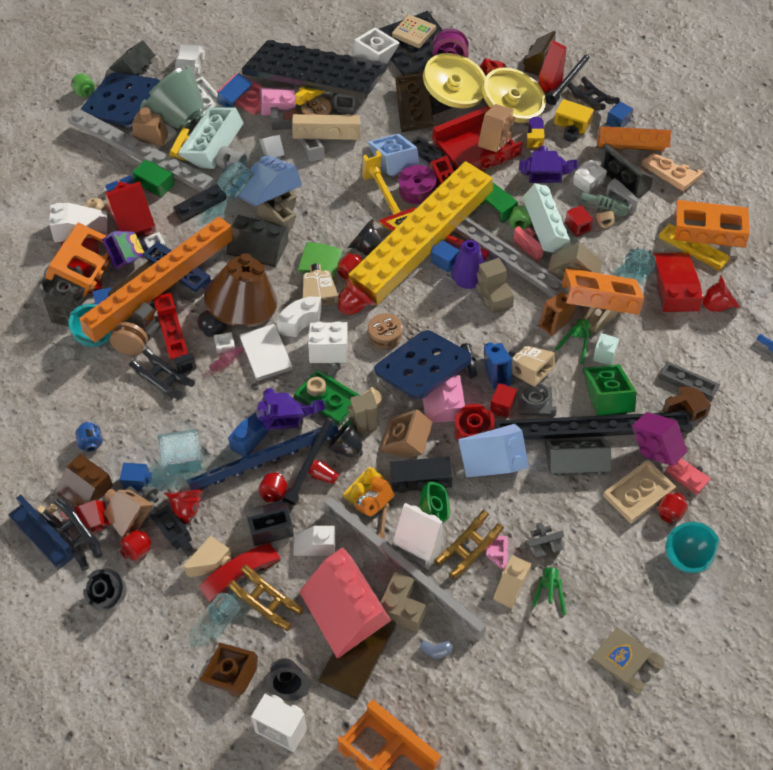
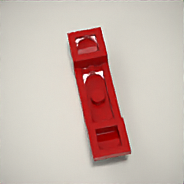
M172 294L159 295L154 298V303L169 358L173 360L187 355L188 351Z
M270 543L255 547L221 566L199 585V588L209 603H212L228 593L227 589L229 587L227 585L230 581L234 580L238 583L247 577L240 570L243 565L247 564L253 571H257L260 568L264 571L280 561L281 558Z

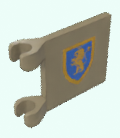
M618 627L591 657L593 661L625 683L637 695L643 691L644 684L633 676L647 660L657 670L664 666L665 661L661 655L650 651Z

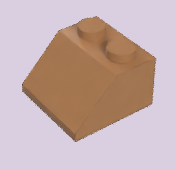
M417 409L391 417L380 451L405 458L422 455L433 422Z

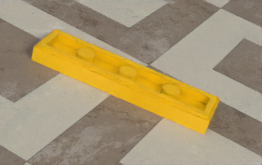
M670 223L659 234L660 239L684 252H689L691 256L718 271H721L730 260L729 255L709 244L674 240L676 226Z

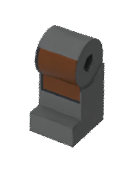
M271 107L272 130L293 129V114L302 115V112L297 108L278 111L277 107Z
M143 302L141 307L133 313L135 325L142 328L146 332L147 337L152 339L161 329V325L156 322L154 309L149 304Z

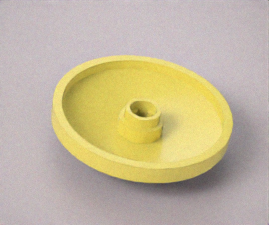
M443 53L432 57L427 62L423 71V81L427 90L438 101L455 108H471L478 105L484 98L482 85L486 76L481 68L470 59L458 54Z
M498 68L491 71L483 82L482 94L488 106L492 108L494 104L514 109V122L527 123L530 118L539 117L545 108L546 99L542 88L524 72L512 68Z

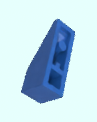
M256 412L242 421L228 437L230 449L243 457L250 455L269 432V430H266L264 423L257 419Z

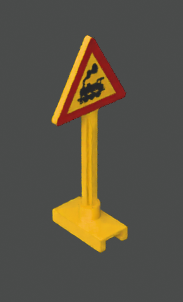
M378 150L374 157L368 158L367 155H363L362 177L364 181L370 178L375 179L393 213L391 216L380 219L379 224L393 232L417 207L402 212L399 210L381 176L382 155Z

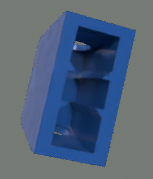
M492 342L485 344L484 367L493 390L497 388L499 383L506 386L512 385V359L504 345Z

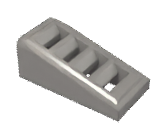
M299 139L309 162L325 158L324 147L319 139Z
M614 178L607 186L606 196L629 204L628 210L635 213L639 200L621 182Z

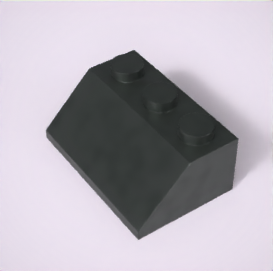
M608 144L604 145L601 167L607 171L606 175L612 180L614 178L617 179L636 198L651 190L653 177L649 173L645 172L637 163L633 162L616 147Z
M237 215L232 224L233 240L227 244L226 254L239 257L246 253L261 264L276 267L289 242L287 227Z
M605 439L545 440L548 469L553 475L563 476L565 473L584 475L585 472L601 475L611 471V447Z

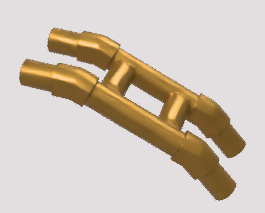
M484 509L470 526L434 559V563L437 566L449 560L455 552L464 559L456 568L449 572V577L452 580L462 575L498 538L504 529V526L498 522L485 539L478 535L476 531L482 526L489 515ZM469 538L478 545L470 554L461 547Z
M247 564L243 565L240 570L257 587L249 595L234 580L230 581L227 586L240 600L254 608L267 618L269 622L288 632L292 624L278 616L274 611L282 604L288 610L302 615L304 607L298 605L295 601L286 597L263 580ZM263 591L274 598L267 608L257 601Z

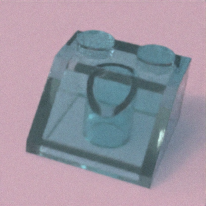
M198 429L157 435L165 476H176L181 473H196L200 470H205Z

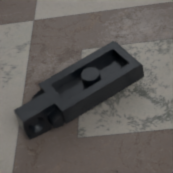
M168 505L150 516L176 550L181 548L187 556L194 552L192 545L189 543L192 540L189 531Z

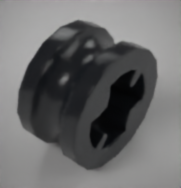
M569 125L564 129V139L568 142H575L579 137V129L574 125Z

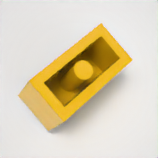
M563 99L555 112L554 124L562 127L574 125L578 127L579 133L585 134L592 122L594 109Z

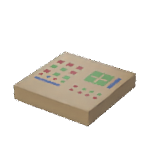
M409 14L392 32V37L420 48L436 30V25Z

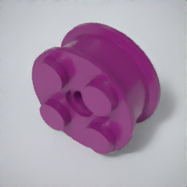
M444 29L433 40V57L438 54L452 53L468 58V38L459 30Z
M410 166L405 168L399 175V194L409 204L421 205L437 189L436 175L428 166Z

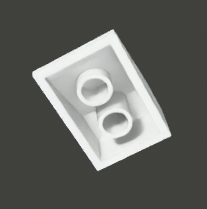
M72 203L50 205L49 226L54 243L66 241L78 222L103 235H108L107 212Z

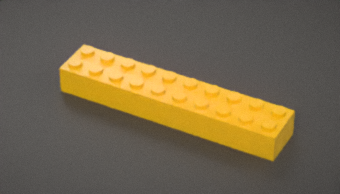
M465 161L349 273L350 282L373 300L376 305H379L430 254L433 246L438 245L485 200V197L493 191V178Z

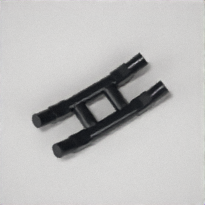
M586 76L581 78V82L588 90L582 93L572 82L567 85L575 98L580 99L596 111L606 109V105L601 103L603 101L609 105L620 102L618 97L607 95L598 89ZM593 95L598 96V97H596V98H594V99L589 98L590 96H593Z
M147 347L142 353L155 365L150 372L139 365L134 359L129 363V366L141 378L146 379L168 397L178 400L182 397L181 392L170 387L175 380L190 387L195 385L193 379L179 373ZM162 370L169 374L163 382L155 377Z
M58 496L53 503L69 518L62 524L55 515H52L46 509L40 515L48 521L47 523L70 546L81 570L85 571L89 568V565L86 561L85 553L79 547L86 541L94 557L100 558L103 554L100 550L99 542L75 513L74 508ZM73 525L81 533L75 540L67 532Z

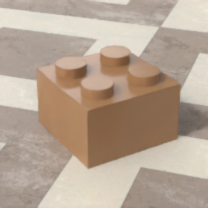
M498 104L493 105L484 115L478 143L479 147L498 152L501 147L505 146L506 142H509L511 137L510 126L515 121V116H513L514 109Z

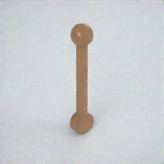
M389 503L383 507L380 533L377 535L380 538H385L384 528Z

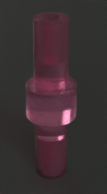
M239 345L230 352L220 355L218 360L209 365L210 370L213 372L222 365L229 364L233 361V358L244 352L243 348Z

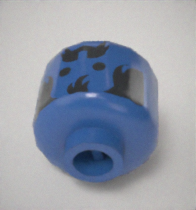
M92 422L82 423L75 431L77 446L83 451L94 452L103 443L100 427Z

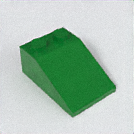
M620 364L583 367L591 404L597 415L635 412L637 391Z

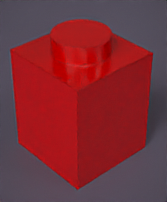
M582 205L571 208L566 212L565 224L576 237L591 231L593 218Z
M499 383L491 400L490 411L497 416L508 418L516 401L517 389Z

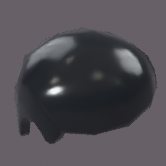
M208 310L203 311L197 319L199 330H202L207 337L222 334L227 327V324L216 319Z

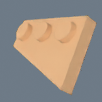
M654 153L644 159L641 165L681 191H685L699 180L704 171L699 169L697 172L688 169L689 166L685 164L682 166L676 165L671 159Z

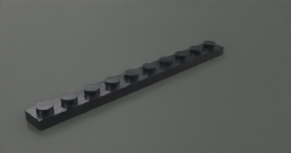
M689 411L652 413L676 420L681 433L692 432L693 426ZM644 414L495 420L494 425L495 429L515 424L522 430L524 440L635 435L632 425Z

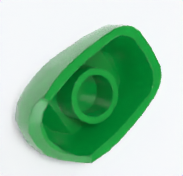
M429 482L424 485L420 494L419 505L421 511L428 515H435L444 523L450 518V505L446 489L435 482Z

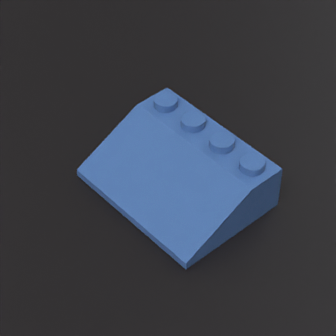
M266 155L260 158L261 161L256 162L231 193L233 196L257 206L302 186V182L296 165Z

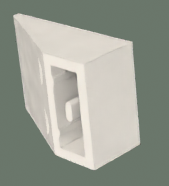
M405 503L394 536L393 549L395 551L399 550L406 559L429 570L434 563V559L441 552L442 521L435 515H428L422 512L417 506H410Z

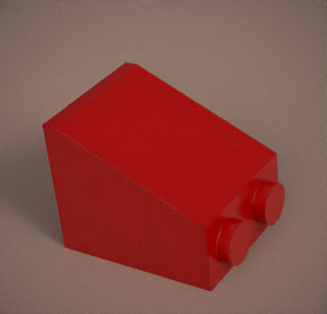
M140 181L106 193L107 206L117 231L134 232L137 238L140 236H150L156 231Z

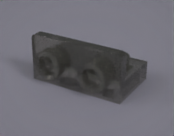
M67 291L64 298L46 294L43 301L51 322L69 327L68 320L71 312L77 308L72 292Z

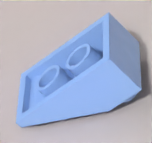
M400 134L368 141L374 156L376 151H380L382 155L381 169L389 176L398 175L405 168L419 165L417 147Z
M515 424L458 439L466 477L505 474L529 468L523 433Z

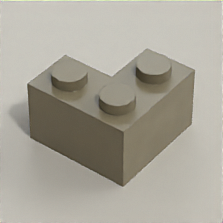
M288 191L258 205L257 214L265 222L287 227L289 231L293 228L296 214L292 210H294L297 195L292 191Z
M577 242L551 254L548 271L560 280L563 279L565 268L601 273L602 261L581 242Z
M500 258L479 264L476 288L478 293L484 297L486 307L490 308L493 314L513 307L514 294L506 283L507 269Z
M394 572L380 603L391 619V622L418 634L426 616V605L410 599L414 592V579Z

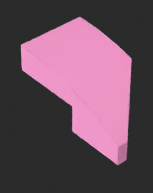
M498 536L486 549V556L503 571L507 566L508 536Z

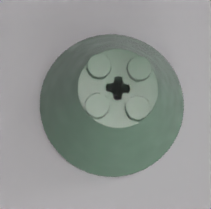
M189 65L185 66L186 69L181 70L178 68L163 78L149 92L151 96L148 100L144 99L142 101L140 110L144 107L149 108L151 113L160 114L165 124L178 130H182L183 127L190 129L195 121L199 122L204 115L205 108L193 69Z

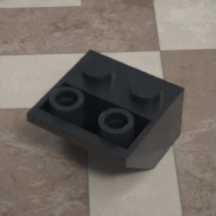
M284 500L245 510L254 547L294 536L292 521Z

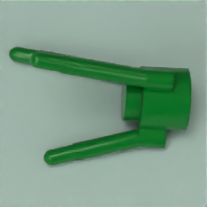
M578 319L576 324L571 327L570 331L555 347V350L558 351L571 335L573 338L585 337L580 362L584 364L588 340L591 332H589L590 323L585 319Z
M547 567L543 569L542 576L539 577L532 607H536L543 585L548 589L549 604L553 603V589L557 587L562 614L566 615L562 579L559 578V570Z

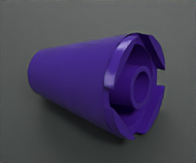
M467 240L462 243L451 268L452 280L456 282V285L465 289L476 288L479 264L484 263L480 246L476 241Z

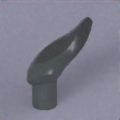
M326 363V365L331 367L327 375L334 378L337 371L341 369L340 364Z

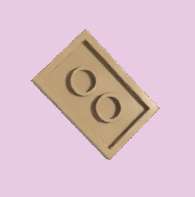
M647 460L607 489L603 496L632 524L661 502L667 493H673L676 486Z

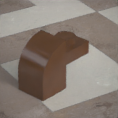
M680 387L676 396H670L665 400L662 411L663 413L689 411L691 421L693 422L708 416L711 404L698 389Z

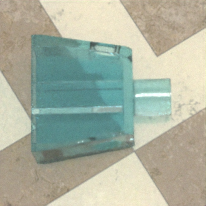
M230 163L216 183L222 191L235 200L255 174L242 163Z

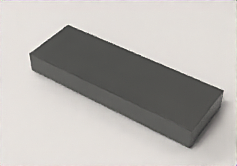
M668 361L659 375V379L679 388L693 387L698 389L711 402L720 387V384Z

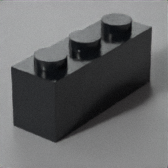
M450 456L391 461L392 491L398 493L414 490L422 491L423 486L429 482L438 483L445 489L452 487L453 477Z

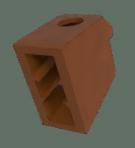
M561 292L545 301L538 326L551 336H554L571 321L576 305L566 303L568 295L565 292Z

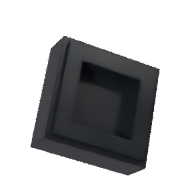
M193 353L174 359L179 373L183 374L197 368Z

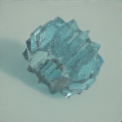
M637 246L635 250L630 249L629 253L625 256V269H628L629 274L634 273L635 277L640 275L643 278L645 274L650 275L651 271L655 268V255H652L651 250L646 251L645 247L639 249Z

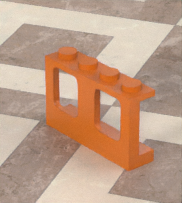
M601 126L597 130L596 148H604V145L608 144L617 149L665 151V148H670L671 130Z
M677 200L674 211V218H676L674 240L746 248L750 235L748 207ZM684 219L705 221V226L686 225ZM720 223L741 225V230L722 229Z
M78 222L49 264L45 278L52 281L55 275H59L85 288L82 296L86 297L89 291H94L97 285L96 280L100 281L104 273L103 269L106 270L111 260H109L108 252L101 256L81 245L87 236L102 243V239L106 236ZM72 258H78L94 266L96 269L92 276L87 278L68 269L67 266Z
M565 268L561 286L569 290L566 303L640 315L644 296L636 279Z
M373 699L366 705V712L343 738L341 736L337 738L338 751L346 758L351 757L359 770H388L400 756L408 758L420 770H436L441 764L442 756ZM367 727L373 729L386 740V744L371 761L351 745Z

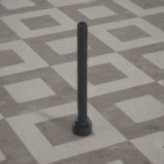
M588 54L582 57L555 90H550L546 94L545 99L548 104L555 105L559 101L560 93L590 59Z
M331 418L325 420L292 488L284 492L282 500L297 505L300 499L299 490L333 423Z

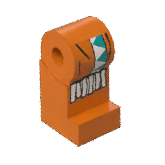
M376 476L370 481L373 486L355 501L356 510L368 516L376 514L395 496L388 482Z

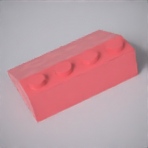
M343 547L325 559L299 591L337 658L391 621L355 561Z

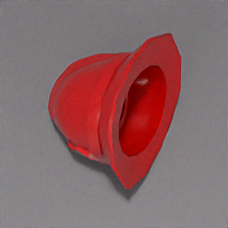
M720 275L719 281L706 290V294L703 297V305L712 312H720L732 307L741 310L740 305L729 291L722 275Z
M346 278V286L338 295L337 306L341 313L353 315L367 305L376 306L373 300Z
M203 491L164 492V495L168 498V502H170L172 510L182 523L188 524L198 512L199 502L201 501L200 497Z

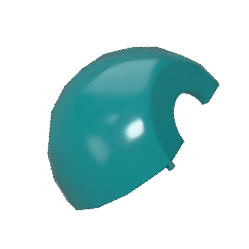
M84 304L71 312L68 320L69 331L74 340L80 344L93 348L99 347L110 340L113 330L97 342L92 341L85 335L79 318L97 306V304Z
M693 521L682 523L675 527L667 537L665 544L667 557L674 567L684 573L698 574L705 572L711 567L719 546V537L712 528L704 523Z

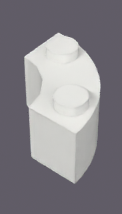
M180 44V52L175 62V70L178 68L184 70L186 69L185 66L189 65L193 69L195 77L197 74H200L201 61L205 58L203 47Z
M309 296L288 305L281 312L277 320L279 335L297 337L302 329L310 326V323L319 322L322 313L321 297Z

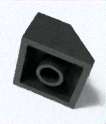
M142 40L128 49L109 68L117 73L138 76L143 72L141 69L148 67L153 62L151 59L156 55Z

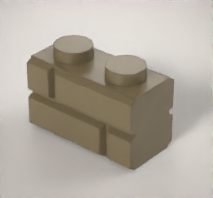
M370 392L362 394V396L351 397L350 406H347L348 420L352 421L356 432L360 434L366 432V430H376L378 427V411L374 395Z

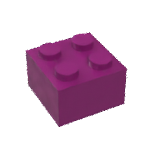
M646 412L632 425L634 437L638 442L642 456L674 466L688 452L676 420Z

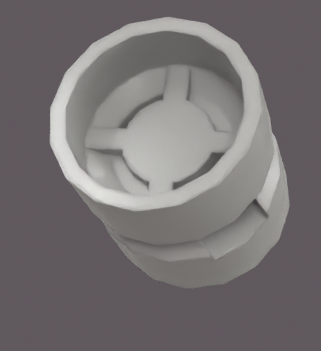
M222 146L216 156V166L225 170L229 169L230 172L241 174L247 164V154L238 150L235 151L227 146Z

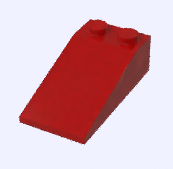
M689 252L653 253L662 311H700L703 293Z

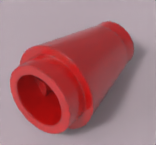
M315 460L308 474L312 475V478L333 485L339 477V474L322 460Z

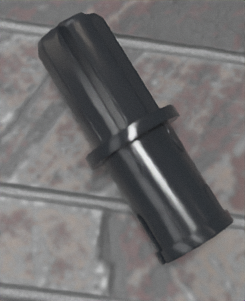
M463 343L460 347L469 351L472 357L471 363L465 367L466 376L469 379H473V377L477 376L476 358L473 356L472 345L470 343Z

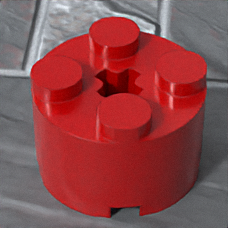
M468 404L462 407V410L457 412L455 416L454 435L457 442L458 439L494 430L495 420L493 413L480 404Z

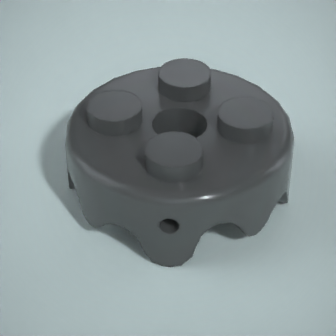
M67 266L68 269L84 276L79 266L75 268ZM48 267L44 270V276L39 282V287L43 299L48 304L58 308H65L77 304L84 298L82 295L85 288L59 275H55L51 281L45 278ZM63 286H68V289L60 290Z

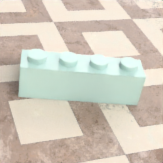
M208 108L178 152L179 155L199 168L214 169L219 149L222 146L228 147L243 125L237 109Z
M534 183L522 198L542 249L555 253L571 246L570 239L550 189L545 185Z

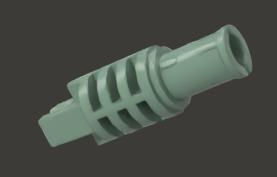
M582 192L579 202L594 206L596 210L602 212L613 211L614 215L626 216L629 209V204L617 199L604 197L603 195L595 196Z

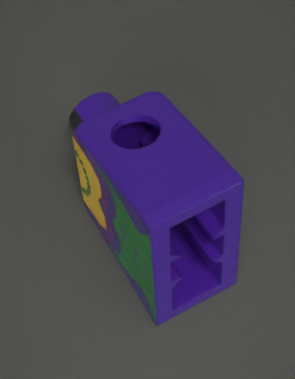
M113 231L102 239L115 270L123 268L143 256L145 243L142 240H138L134 232Z

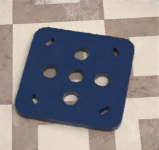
M111 73L106 76L80 110L103 122L131 125L137 112L140 111L142 101L144 99L148 100L151 96L149 92L160 80L131 74Z
M425 330L374 366V372L377 377L411 398L423 399L468 366L472 361V357L469 351L433 331Z

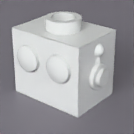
M590 160L577 169L574 174L573 184L585 193L590 194L605 183L607 171Z

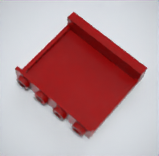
M489 106L433 127L432 141L449 157V161L454 163L456 169L461 166L459 162L463 164L465 161L481 171L502 164L521 155L523 142L515 143L510 138L509 142H506L505 146L501 147L498 152L478 146L484 115L491 109Z

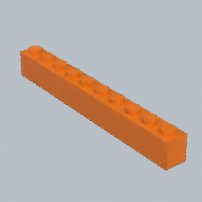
M217 217L80 317L83 333L92 341L97 342L113 330L118 323L124 322L141 307L143 302L148 304L233 240L232 226L221 217Z

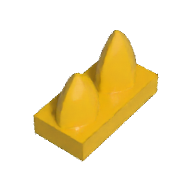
M182 128L169 156L178 160L188 161L180 156L178 152L189 137V129Z
M368 467L343 493V498L355 506L356 499L360 495H364L373 486L370 481L375 476L384 479V477L377 473L374 468Z

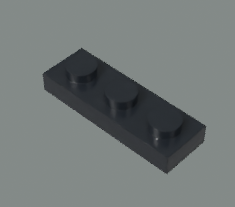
M216 184L174 206L173 211L184 222L226 200L227 196L219 185Z

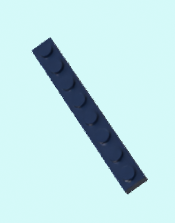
M332 423L324 441L330 440L335 437V434L340 433L336 424ZM322 426L186 480L188 487L191 491H202L207 488L206 485L222 483L229 476L236 477L242 475L244 470L249 468L252 470L262 466V463L267 461L275 462L281 458L280 456L295 454L299 451L298 449L305 446L306 448L312 447Z

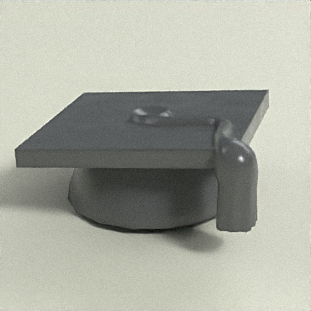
M538 383L536 386L530 384L518 386L519 415L556 416L557 408L556 406L553 407L552 387H547L542 383Z

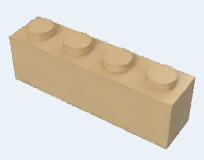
M293 114V139L360 140V115Z

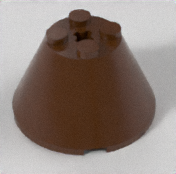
M246 253L231 259L208 283L204 292V303L207 310L216 319L231 326H236V324L247 325V327L261 325L272 318L277 308V296L267 276L265 266Z

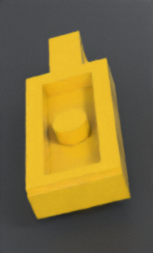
M302 86L295 94V103L298 105L305 104L307 100L314 99L325 91Z

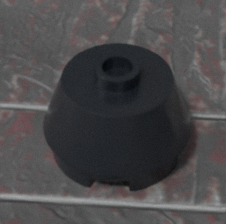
M110 568L98 569L87 577L89 580L86 589H83V595L86 602L94 609L105 611L122 603L126 596L127 588L125 582L115 570Z

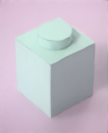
M601 333L595 348L593 361L612 365L619 338Z

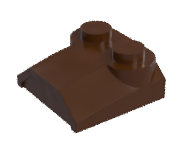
M219 642L218 648L199 680L202 683L227 691L231 696H240L246 691L257 670L258 656L253 651Z

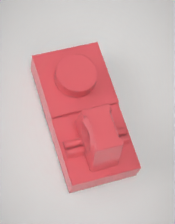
M520 226L515 228L513 241L536 262L541 260L543 249L540 242L534 239L536 233L530 227L522 229Z
M682 458L674 466L669 465L665 469L666 474L696 495L705 488L711 479Z

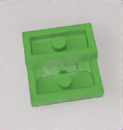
M306 242L297 272L302 274L310 273V265L317 263L320 264L321 271H330L333 280L343 250L326 244Z

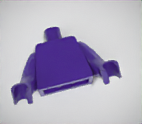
M540 146L538 151L532 152V157H528L525 161H519L518 170H520L522 175H530L529 183H562V176L570 174L574 169H578L577 159L567 160L566 162L562 157L558 156L556 151H548L547 146Z
M267 388L263 392L262 400L257 404L256 416L259 421L264 423L266 430L297 428L302 418L311 416L318 411H324L325 404L324 400L312 401V405L303 406L288 393H275L272 388Z

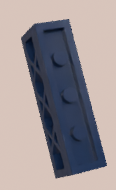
M157 241L143 253V258L154 264L172 250ZM155 253V255L157 254L160 257H152L150 255ZM196 267L181 278L179 282L196 293L200 288L205 290L211 278L210 275Z
M21 494L17 496L16 500L19 506L8 514L9 518L57 570L61 569L75 558L70 546Z

